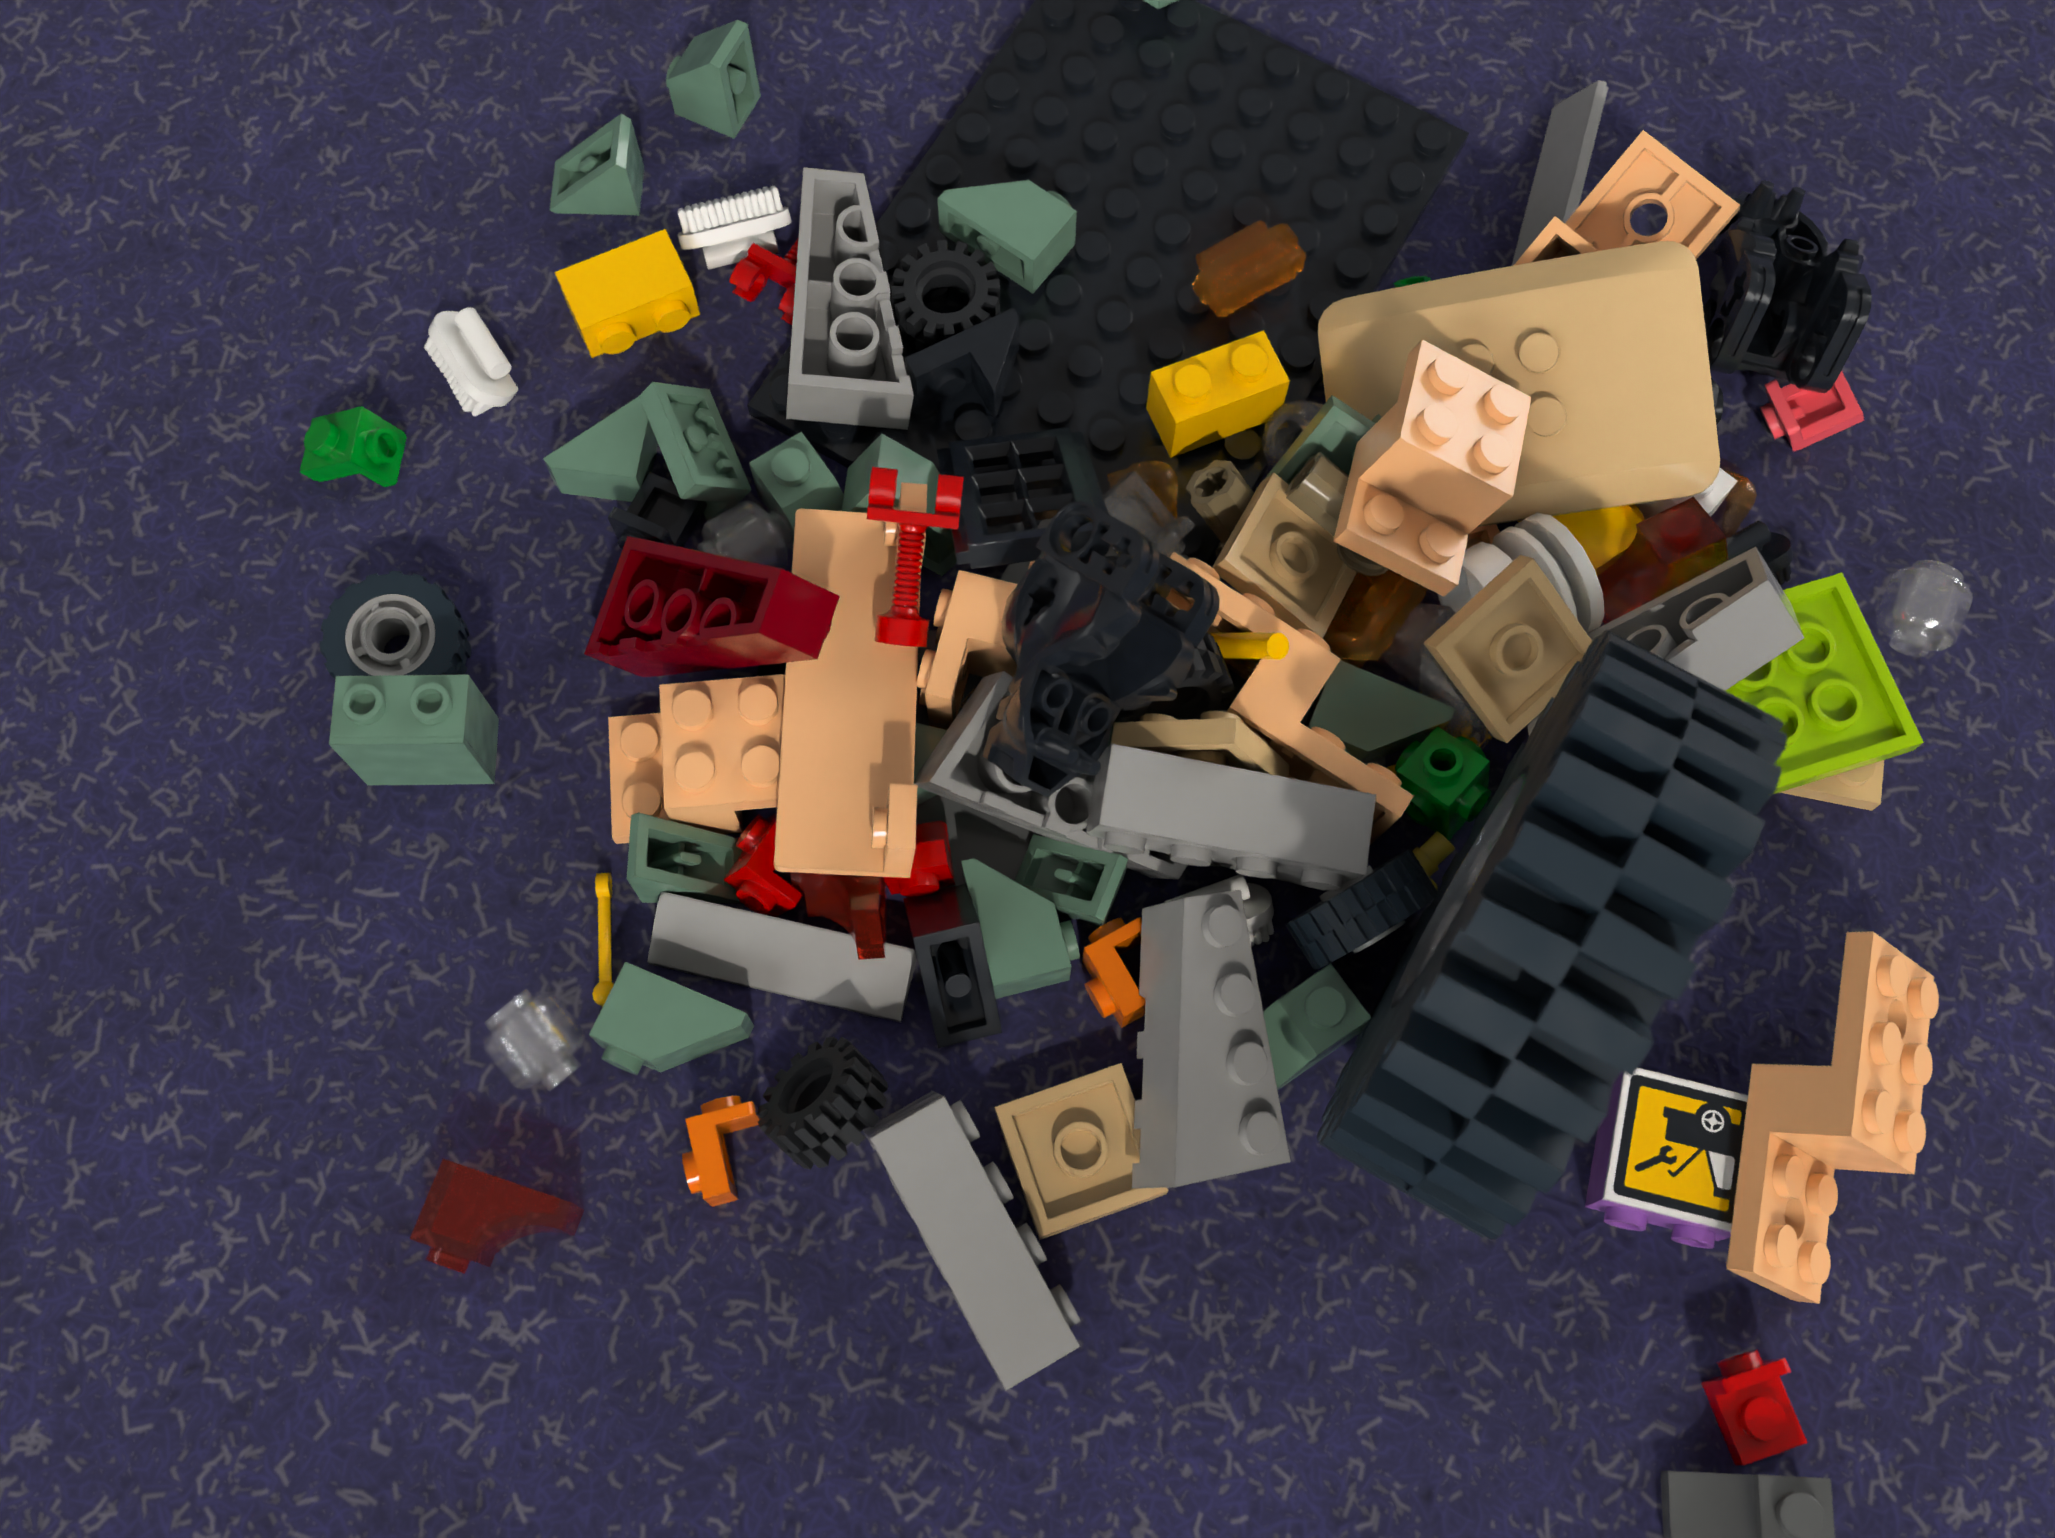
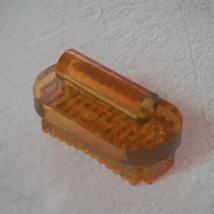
M1258 220L1196 255V262L1201 271L1193 283V291L1203 304L1210 306L1217 317H1227L1229 313L1232 314L1235 310H1239L1241 306H1246L1247 302H1252L1254 298L1257 299L1260 295H1264L1266 292L1282 286L1284 282L1287 283L1290 279H1295L1297 272H1301L1304 268L1306 254L1299 246L1298 237L1288 224H1279L1268 229L1263 221Z

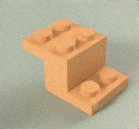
M1421 340L1408 354L1397 403L1356 444L1333 542L1442 596L1447 595L1459 584L1468 534L1513 497L1531 397L1436 346Z
M1030 561L1029 568L1032 566L1034 561ZM959 570L954 589H942L934 616V626L938 627L935 645H938L937 651L925 650L917 678V687L921 688L919 704L927 706L929 726L948 730L960 711L969 674L985 677L1005 671L1014 677L1017 664L1006 650L1003 641L1002 618L1007 599L1018 584Z
M785 674L659 685L660 713L608 717L612 838L616 844L629 843L631 815L636 813H643L724 835L743 833L742 810L777 807Z

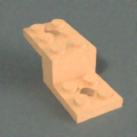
M1643 130L1570 218L1564 223L1554 216L1514 265L1659 241H1675L1686 246L1695 255L1697 260L1740 210V204ZM1650 203L1661 206L1666 211L1668 217L1667 223L1660 232L1651 236H1642L1632 229L1630 224L1631 216L1638 207Z
M1173 552L1170 556L1171 559L1195 571L1217 589L1220 598L1219 610L1207 632L1282 633L1287 637L1289 650L1283 659L1224 658L1228 669L1247 680L1227 712L1239 716L1249 729L1259 738L1267 741L1268 746L1290 764L1288 778L1375 794L1371 845L1402 816L1414 795L1401 788V780L1389 769L1376 763H1368L1366 765L1344 751L1346 749L1345 744L1330 731L1320 727H1312L1310 729L1301 723V720L1341 658L1330 652L1328 643L1316 633L1303 628L1296 630L1275 617L1273 608L1260 597L1250 593H1243L1241 595L1222 583L1218 573L1207 563L1196 558H1188L1186 560L1176 552ZM1171 588L1169 595L1166 597V600L1187 612L1195 602L1193 598H1188Z
M1846 932L1831 1066L1752 1064L1726 1269L1790 1300L1820 1304L1821 1287L1829 1276L1830 1254L1826 1246L1829 1215L1835 1211L1838 1201L1834 1169L1915 1174L1916 1155L1921 1152L1925 1144L1926 1127L1921 1115L1923 1085L1929 1082L1932 1075V1057L1927 1043L1930 1019L1935 1017L1938 1010V990L1933 975L1875 932Z

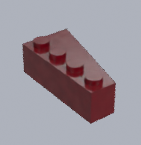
M627 536L584 655L640 677L818 659L823 642L830 631L832 618L840 596L782 568Z

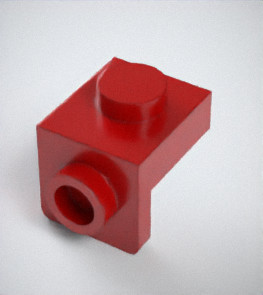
M777 812L767 819L759 814L746 827L736 842V846L743 850V852L723 879L737 890V898L747 908L756 913L769 914L773 917H777L794 908L802 897V894L773 872L775 869L774 852Z
M944 821L916 824L915 854L910 878L883 877L891 895L900 893L903 896H923L938 891L940 887L955 885L948 828Z

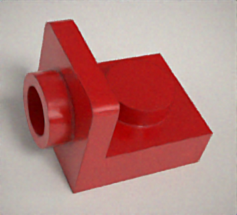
M1758 1349L1748 1351L1717 1362L1722 1375L1701 1382L1735 1466H1744L1808 1443L1780 1378L1781 1375L1791 1372L1786 1358L1762 1361Z

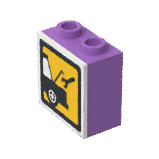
M1637 1068L1633 1076L1621 1072L1612 1085L1607 1116L1597 1130L1585 1207L1605 1212L1604 1222L1614 1227L1633 1231H1645L1646 1225L1649 1223L1672 1229L1671 1239L1688 1246L1710 1249L1714 1248L1715 1240L1721 1241L1730 1238L1748 1095Z

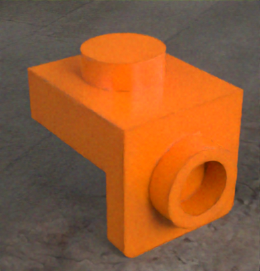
M1141 917L1128 924H1125L1122 918H1117L1102 925L1088 936L1091 944L1084 947L1082 962L1092 977V980L1085 983L1089 997L1103 1018L1113 1014L1121 1028L1144 1016L1145 999L1139 995L1137 985L1119 956L1141 944Z
M727 1096L706 1102L700 1106L702 1114L685 1119L692 1151L682 1154L686 1180L690 1192L693 1194L702 1191L703 1199L712 1207L739 1200L724 1134L756 1126L758 1121L761 1120V1117L757 1115L758 1108L754 1102L741 1103L740 1096Z

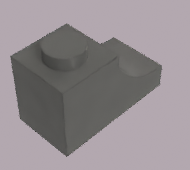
M1660 1471L1664 1538H1835L1831 1478Z

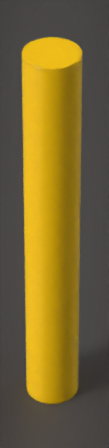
M1207 632L1213 636L1215 643H1218L1223 658L1280 660L1287 655L1289 650L1288 639L1282 633Z

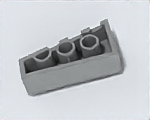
M803 167L786 419L907 430L914 394L910 376L907 375L902 356V340L898 325L896 326L890 302L891 291L886 271L884 272L881 262L879 238L863 173Z
M1757 547L1736 556L1588 633L1590 639L1594 641L1596 638L1600 639L1602 633L1607 629L1724 691L1804 639L1791 602ZM1541 713L1527 724L1529 736Z
M1005 671L988 675L981 679L914 779V785H917L919 788L1050 839L1120 854L1128 859L1127 869L1150 878L1179 879L1188 866L1170 860V854L1145 849L1142 854L1112 851L1103 847L1104 839L1086 835L1095 775L1081 774L1049 797H1045L1018 783L983 757L990 729L1001 722L996 719L999 703L1011 695L1007 688L1013 677Z
M1111 744L1097 760L1101 763V769L1094 779L1086 835L1104 839L1103 847L1106 849L1129 854H1142L1145 849L1170 854V860L1181 864L1193 866H1210L1213 864L1234 869L1237 873L1250 877L1272 878L1323 891L1341 890L1342 883L1346 880H1354L1366 875L1376 800L1375 794L1117 744Z
M1241 890L1184 897L1142 908L1139 995L1146 998L1144 1031L1137 1032V1059H1143L1142 1100H1135L1134 1129H1141L1140 1163H1133L1132 1188L1179 1187L1291 1162Z
M931 1091L878 1121L874 1128L867 1127L864 1129L863 1132L873 1150H876L893 1187L918 1227L923 1242L952 1290L953 1297L1005 1390L1007 1391L1079 1348L1080 1346L1070 1327L1080 1322L1079 1316L1060 1284L1051 1290L1048 1289L1037 1268V1265L1046 1261L1047 1258L1029 1225L1025 1223L1015 1228L1003 1204L1013 1199V1195L996 1164L991 1162L982 1167L970 1142L979 1138L980 1135L962 1102L959 1100L949 1106L944 1096Z

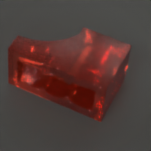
M1695 497L1689 498L1637 523V533L1628 549L1613 565L1597 576L1603 592L1605 614L1602 621L1604 624L1729 561L1726 535Z
M790 872L792 886L798 891H804L808 917L822 916L844 927L855 941L858 960L885 958L887 885L883 877Z
M443 1159L410 1239L431 1247L426 1257L427 1261L465 1274L470 1261L490 1267L495 1254L518 1238L543 1232H556L574 1236L584 1210L566 1200Z

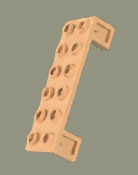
M901 482L899 506L894 507V509L926 513L927 484ZM803 508L798 509L795 513L792 574L839 595L840 598L832 618L830 631L823 642L818 659L786 662L774 868L779 872L910 878L915 854L917 785H914L918 647L891 645L874 641L877 615L887 613L891 606L894 605L892 603V599L895 598L892 596V593L895 592L893 586L897 585L894 583V579L897 578L894 576V573L898 572L895 570V566L898 565L896 563V559H898L896 553L900 552L897 550V546L900 545L898 539H901L898 534L902 531L899 530V526L895 522L866 519L867 513ZM926 532L923 533L925 539L921 540L924 542V546L921 547L923 549L925 548ZM917 586V587L919 588V592L916 593V594L919 595V599H916V601H918V605H917V606H914V607H916V608L918 609V613H919V611H920V586Z

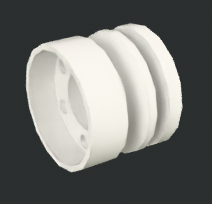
M1538 512L1522 520L1515 527L1510 526L1495 535L1492 544L1480 542L1466 549L1458 586L1445 596L1438 594L1446 620L1448 621L1519 555L1534 558L1586 633L1599 628L1605 614L1603 592L1596 571L1582 545L1566 526L1551 515Z

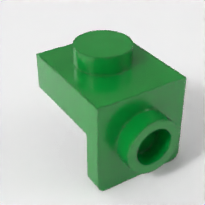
M363 406L312 418L311 425L304 438L305 451L300 473L314 481L320 482L362 474L382 487L396 485L406 443V434Z

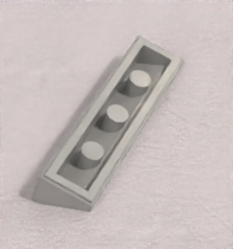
M1598 80L1553 107L1512 266L1554 216L1565 223L1579 207L1608 87H1606L1607 82Z
M661 892L656 907L647 962L650 965L901 1023L917 959L915 951L907 947Z

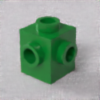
M1438 726L1422 743L1417 740L1412 742L1403 751L1395 766V772L1402 782L1401 788L1414 795L1404 812L1416 823L1427 826L1434 832H1440L1448 840L1453 837L1466 821H1473L1479 815L1492 793L1488 788L1490 761L1486 759L1480 747L1466 737L1457 736L1455 738Z

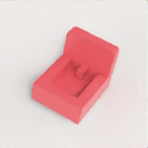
M1842 370L1832 388L1826 393L1798 389L1795 384H1789L1780 388L1776 379L1764 384L1770 403L1760 407L1761 413L1774 440L1786 435L1793 452L1864 421L1863 412Z

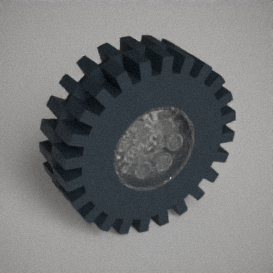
M1607 629L1602 633L1600 639L1596 638L1589 645L1581 662L1577 661L1567 674L1556 697L1550 699L1538 717L1526 745L1522 743L1505 771L1499 788L1493 797L1489 796L1474 822L1471 835L1461 852H1456L1442 877L1443 883L1438 890L1439 895L1422 913L1411 934L1413 938L1390 973L1381 990L1383 996L1370 1014V1021L1360 1031L1355 1042L1357 1047L1341 1071L1334 1087L1337 1090L1328 1103L1321 1120L1324 1123L1317 1134V1140L1320 1141L1318 1144L1483 1239L1485 1236L1491 1240L1501 1236L1507 1223L1514 1227L1528 1215L1537 1191L1539 1190L1547 1194L1564 1174L1575 1139L1578 1138L1587 1143L1607 1116L1613 1083L1621 1072L1630 1076L1634 1075L1653 1044L1650 1025L1666 999L1679 1000L1698 964L1688 958L1699 936L1720 923L1736 890L1735 887L1725 881L1754 850L1765 823L1764 820L1756 815L1776 791L1782 768L1776 766L1775 763L1785 750L1787 743L1786 734L1780 731L1784 725L1783 722Z

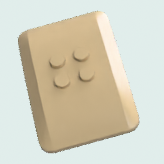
M1659 241L1548 259L1357 295L1333 302L1323 312L1319 320L1318 340L1326 402L1333 395L1371 421L1378 414L1383 417L1397 403L1408 354L1421 340L1436 346L1531 397L1513 497L1477 527L1522 521L1537 512L1557 516L1690 497L1704 492L1713 484L1719 473L1720 452L1699 268L1695 255L1686 246L1675 241Z

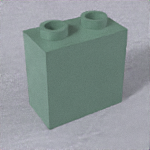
M469 675L336 676L329 745L367 785L494 784L499 718Z

